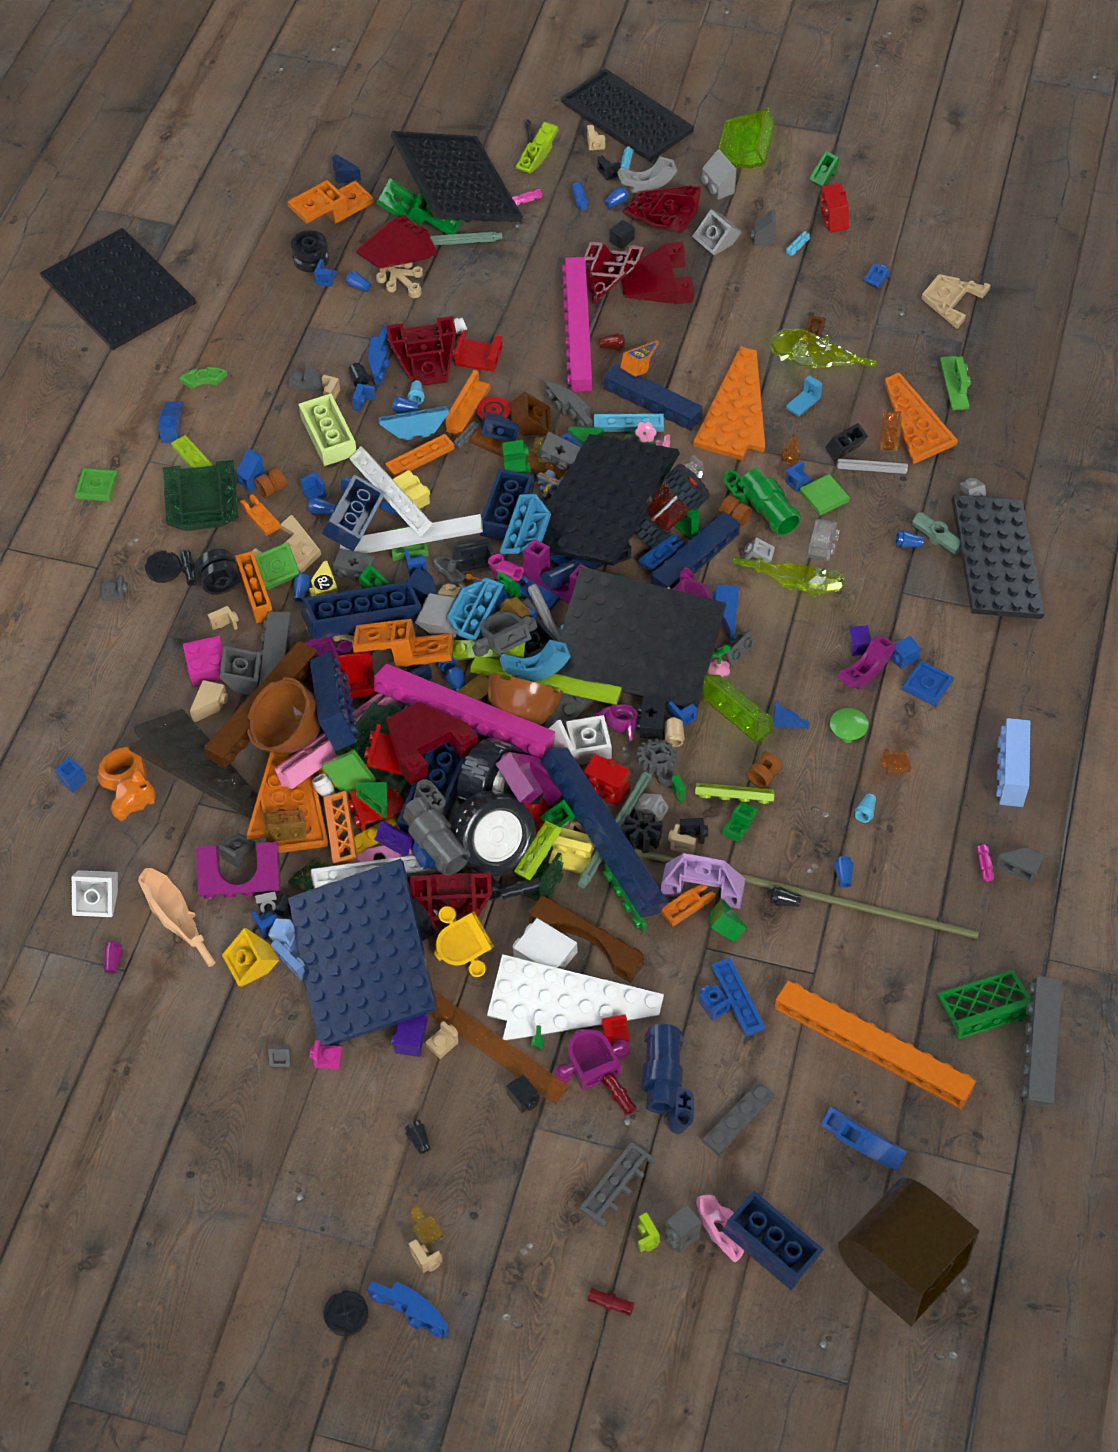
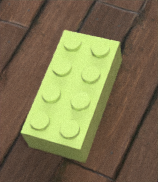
M332 394L299 404L303 424L324 466L350 458L356 452L355 440Z

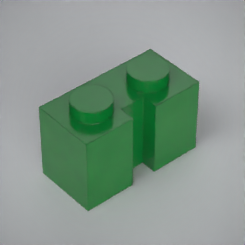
M517 440L502 443L505 470L529 475L528 472H531L530 461L527 462V457L530 456L529 447L525 446L524 441Z

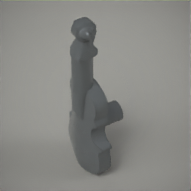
M440 556L434 560L433 567L438 572L443 573L451 584L457 585L461 589L467 587L464 583L466 576L456 568L455 560L449 556Z

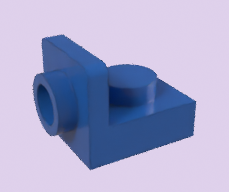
M874 263L864 281L880 289L884 280L890 277L889 270L883 264L878 265Z
M357 384L352 398L353 410L361 411L362 405L366 403V399L375 400L374 386Z

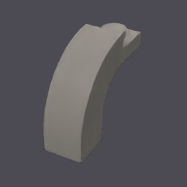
M660 156L654 166L647 171L633 172L620 168L617 173L621 184L629 185L631 192L638 193L663 187L674 177L677 169L673 160Z

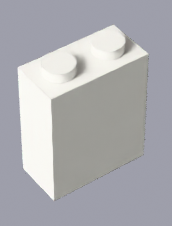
M537 918L533 924L530 923L526 927L525 934L521 939L518 938L514 942L513 953L515 958L564 970L577 954V942Z

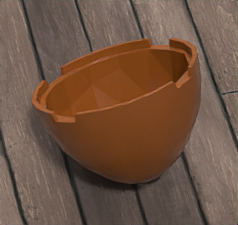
M490 673L488 677V699L491 706L538 725L544 724L553 715L564 692L562 690L554 691V687L515 677L505 680L502 679L500 674Z
M284 677L281 681L269 683L256 696L248 714L250 730H247V733L254 746L270 753L289 754L306 748L317 738L321 727L318 721L314 696L301 682L293 678Z

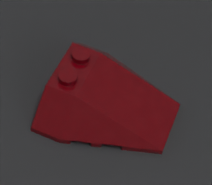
M453 316L436 318V324L405 329L403 323L386 326L389 344L411 383L419 381L422 386L448 382L456 336Z

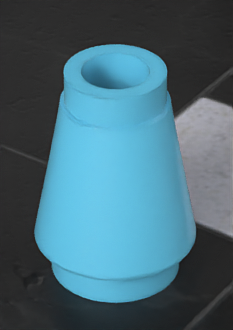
M414 381L408 393V400L420 405L424 401L425 396L421 382Z
M866 794L856 807L855 817L858 821L867 823L873 819L876 797L873 794Z

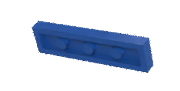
M731 958L711 964V969L724 995L731 1001L730 1007L745 1037L765 1030V1025Z

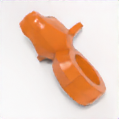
M123 747L110 752L103 758L99 764L97 779L102 787L116 792L115 800L110 807L115 819L123 821L131 813L143 810L147 804L155 803V790L148 781L147 767L139 751L134 748ZM132 765L126 772L113 775L119 768Z

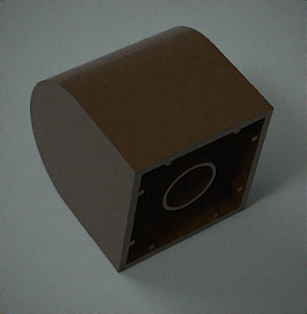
M900 1178L841 1239L838 1247L844 1262L857 1279L912 1327L969 1265L980 1230L925 1185L910 1178Z

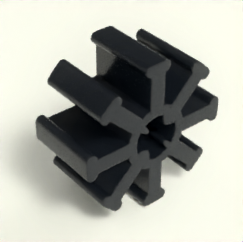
M636 811L635 819L631 818L630 815L625 817L622 832L634 850L638 845H641L642 853H648L649 845L655 849L659 847L663 824L662 821L655 822V814L650 812L649 816L643 819L642 811Z

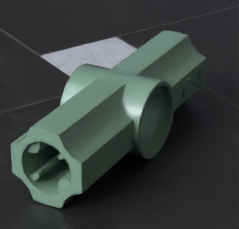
M922 512L915 516L911 525L926 534L931 543L940 544L953 554L960 552L958 536L950 532L944 522H936Z

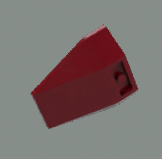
M686 185L640 191L623 210V213L659 229L683 232L698 213L701 187Z
M402 215L379 226L358 248L356 254L382 269L426 260L436 255L437 250L428 231Z

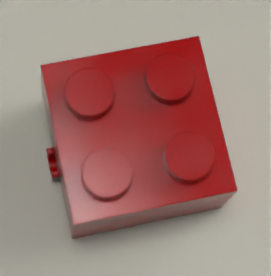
M842 183L823 186L822 194H820V201L823 205L820 206L821 215L825 216L824 224L825 227L829 228L830 233L849 229V204L846 198L847 192L844 191Z
M594 754L584 770V774L601 799L608 804L619 806L630 788V769L615 763L614 759L608 760Z

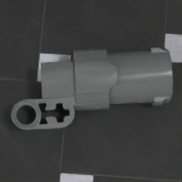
M423 779L417 783L414 799L406 804L403 818L410 826L408 829L409 834L420 848L427 851L435 862L436 869L444 875H452L467 864L468 861L461 856L468 855L469 858L470 852L466 851L450 829V823L443 815L446 803L445 798L431 781Z

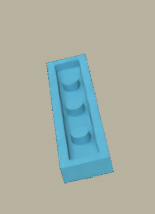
M594 414V428H604V432H635L640 422H650L652 427L656 429V432H664V414Z

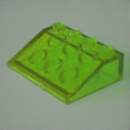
M768 108L725 121L719 149L734 167L752 169L766 165L775 127V121Z

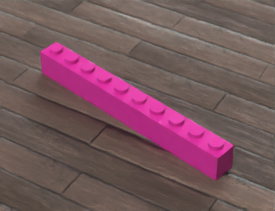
M585 257L565 258L562 272L563 275H566L563 277V287H566L563 288L564 299L567 298V300H564V311L568 310V312H565V323H568V325H565V335H569V337H566V347H569V349H566L567 360H570V362H567V372H571V374L567 375L568 385H571L572 392L592 391Z
M386 664L375 675L374 691L411 706L421 702L467 722L472 729L477 730L478 733L516 745L526 753L543 759L549 750L554 747L555 731L389 664Z

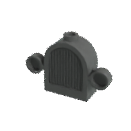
M500 612L487 617L480 625L483 638L476 641L472 646L474 655L483 656L489 652V649L500 655L530 640V631L537 628L535 618L526 616L521 619L511 612Z

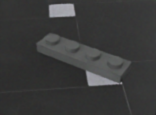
M758 1081L703 1138V1143L720 1156L775 1098V1094Z

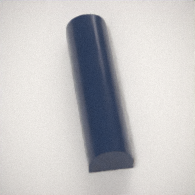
M573 558L542 573L540 578L552 591L570 582V575L580 564L593 570L605 564Z

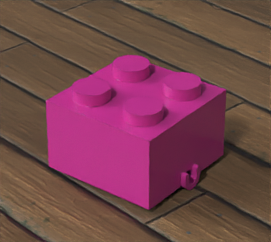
M220 636L183 644L187 661L186 668L190 675L192 686L201 685L203 680L209 682L222 680L219 677L223 650Z

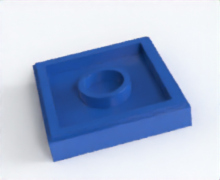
M920 661L902 686V690L936 707L952 684L954 677Z

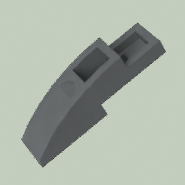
M550 381L546 382L545 395L548 400L553 402L557 411H560L563 416L569 414L570 418L576 421L578 427L593 428V421L590 418V407L585 401L559 384Z

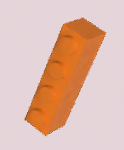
M250 551L236 555L235 558L256 624L264 622V619H267L268 612H273L254 553Z

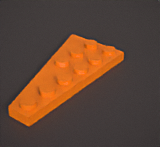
M900 372L885 378L884 384L912 464L957 445L958 440Z

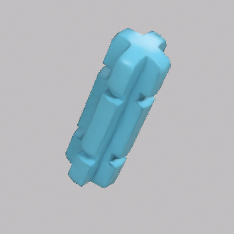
M629 146L624 149L621 160V168L629 170L634 152Z
M806 231L802 232L786 248V253L793 256L810 239V234Z

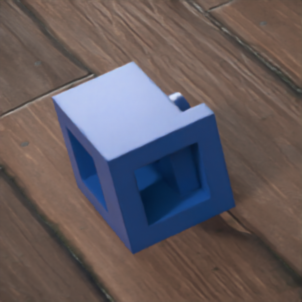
M717 984L713 987L707 985L701 989L699 1003L712 1021L730 1011L731 1001L729 998H726Z

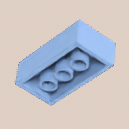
M1007 718L1005 726H1001L1000 736L998 737L997 747L1000 748V753L998 752L997 764H1000L997 770L999 785H997L996 797H1000L999 805L1023 807L1029 789L1030 720Z

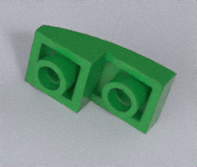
M499 571L497 573V582L504 584L502 590L507 592V597L512 599L517 597L520 599L521 591L519 585Z

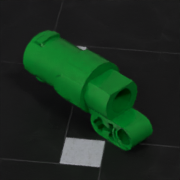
M759 468L748 471L743 478L734 470H729L724 474V483L732 496L739 500V504H748L750 502L754 509L768 521L772 532L778 536H784L798 527L801 521L800 512L789 503L785 497L784 490L773 477L766 478Z

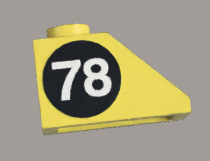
M324 561L311 579L312 588H309L311 597L338 593L328 562Z

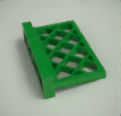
M1014 970L937 994L938 1000L955 1028V1035L958 1040L1029 1017L1026 1009L1031 997ZM1012 978L1014 982L1013 987L1002 984L1003 980ZM991 985L996 987V989L992 993L983 990L984 986ZM999 988L1010 992L1008 998L997 994ZM972 991L977 993V995L973 999L964 996L965 992ZM1013 993L1021 995L1024 999L1015 1001L1011 998ZM980 994L991 998L989 1004L978 1000ZM953 997L958 1000L956 1005L948 1003L945 998ZM994 999L1005 1003L1001 1007H996L992 1004ZM961 1000L972 1004L970 1010L959 1007ZM976 1005L985 1008L986 1011L977 1013L973 1009ZM957 1011L967 1016L964 1019L957 1020L954 1015Z

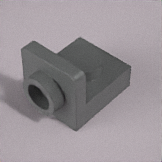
M119 575L118 582H103L102 601L125 599V593H128V582H125L123 575Z

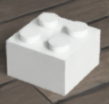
M604 715L566 721V732L575 750V760L579 765L588 764L594 754L608 760L612 759V746Z

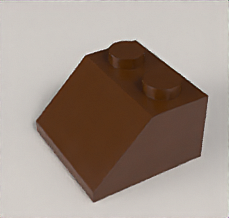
M523 392L511 402V420L519 425V433L524 436L546 435L548 432H551V415L548 405L527 392Z

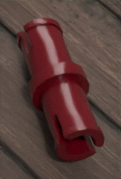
M613 1073L603 1078L602 1083L605 1084L612 1094V1100L619 1104L626 1116L633 1113L637 1107L627 1095L626 1088H622Z
M593 1287L589 1292L587 1300L588 1302L606 1307L607 1311L614 1310L629 1317L633 1312L635 1304L634 1302L616 1297L615 1293L608 1294Z

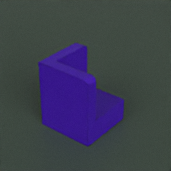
M868 625L850 627L849 631L852 640L851 655H864L871 643Z

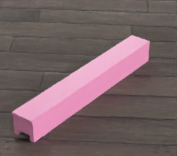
M378 693L356 709L353 714L356 718L355 725L358 730L356 734L357 741L376 728L377 724L383 723L387 718L402 709L405 703ZM323 733L309 746L298 751L275 768L281 786L293 789L319 770L324 762L334 759L351 745L335 751L327 735Z

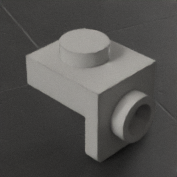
M969 478L966 482L960 483V490L967 495L986 497L985 484L979 480Z
M642 793L634 806V810L642 811V814H649L650 812L655 814L656 821H662L669 809V806L659 794Z

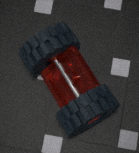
M678 464L666 475V483L658 490L634 531L649 546L655 548L670 535V529L691 509L697 510L710 498L709 490L705 487V484L685 465Z

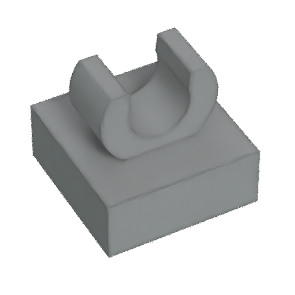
M275 891L255 896L256 903H262L260 906L262 913L265 912L264 906L267 903L271 904L272 909L275 910L276 904L272 901L277 899Z

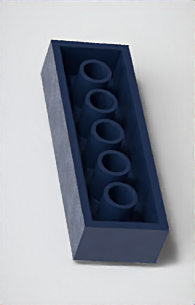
M410 582L303 598L302 617L312 640L355 633L356 625L412 619V623H415L421 611V605Z
M330 651L310 660L318 721L335 751L357 742L356 734L358 730L355 725L356 718L353 714L355 710L351 703L353 699L350 694L351 688L348 684L350 681L345 671L342 672L340 669L341 663L338 657H334Z
M473 729V731H474V732L477 734V736H478V743H479V742H480V738H479L478 732H477V730H474V729ZM449 742L429 751L424 758L428 763V776L424 779L431 781L445 798L446 803L443 815L446 819L457 797L458 777L466 756L460 758ZM418 782L413 784L397 820L400 830L409 834L408 829L410 826L404 820L403 814L406 804L414 799Z

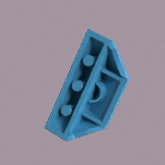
M447 406L378 417V421L382 427L398 438L410 440L414 436L428 437L431 433H435L449 414Z
M536 494L519 495L500 550L501 554L522 553L534 539L542 542L551 513Z
M485 578L480 582L461 589L447 617L459 636L474 642L481 639L480 625L484 619L493 615L504 584Z

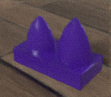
M386 821L380 822L375 840L402 856H408L410 848L415 842L411 835Z

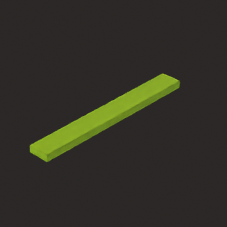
M475 656L470 668V672L476 674L483 673L485 676H489L490 673L500 674L502 679L505 680L515 677L514 674L504 672L500 660L488 657ZM558 674L535 681L536 683L554 687V691L562 690L566 694L617 705L622 692V687L583 681Z

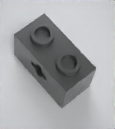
M548 432L543 438L536 456L545 462L555 464L561 470H568L570 465L575 462L580 447Z
M341 548L333 563L334 574L339 578H346L360 583L358 577L369 564L376 569L375 556Z
M687 1205L666 1221L665 1241L672 1250L676 1249L679 1254L700 1238L701 1220Z

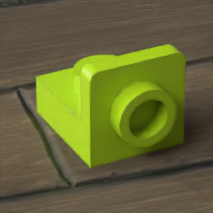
M646 1212L639 1216V1225L637 1226L643 1239L638 1241L640 1252L645 1250L651 1251L660 1243V1234Z

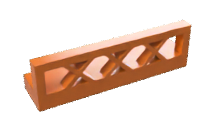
M473 370L451 407L449 414L446 416L447 432L460 435L471 423L477 413L478 404L485 399L491 389L489 383L479 381V371Z
M342 791L323 797L333 864L335 866L345 865L347 862L357 860L347 792ZM343 798V803L338 808L335 801ZM340 814L346 816L342 824H340ZM343 830L348 832V836L344 841L342 837ZM345 847L351 849V855L345 856Z

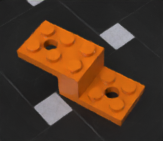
M326 180L287 201V204L306 224L324 214L336 224L373 204L374 197L356 181L337 190Z
M412 619L356 625L353 650L355 653L391 648L396 667H407L416 664L425 665L434 662L443 663L452 660L454 637L453 633L416 637Z

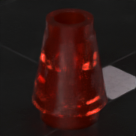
M616 333L599 338L600 348L617 350L624 348V335Z

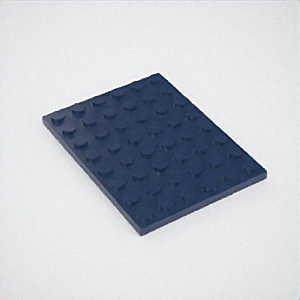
M401 858L288 898L300 958L305 964L303 967L305 970L304 977L317 1040H320L321 1046H333L438 1010L406 870Z

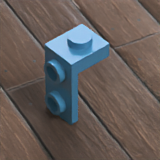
M810 375L806 377L804 391L787 404L786 409L798 417L801 416L821 398L823 384Z

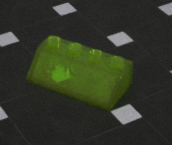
M720 675L704 676L703 699L754 743L758 744L773 732V718L769 714L764 713L755 702H751L746 698L742 691H738L733 687L729 680L724 679Z

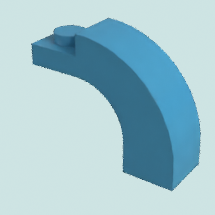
M549 640L544 649L533 657L519 658L502 654L499 660L504 672L514 674L515 678L528 681L533 680L535 682L558 672L571 656L565 643Z

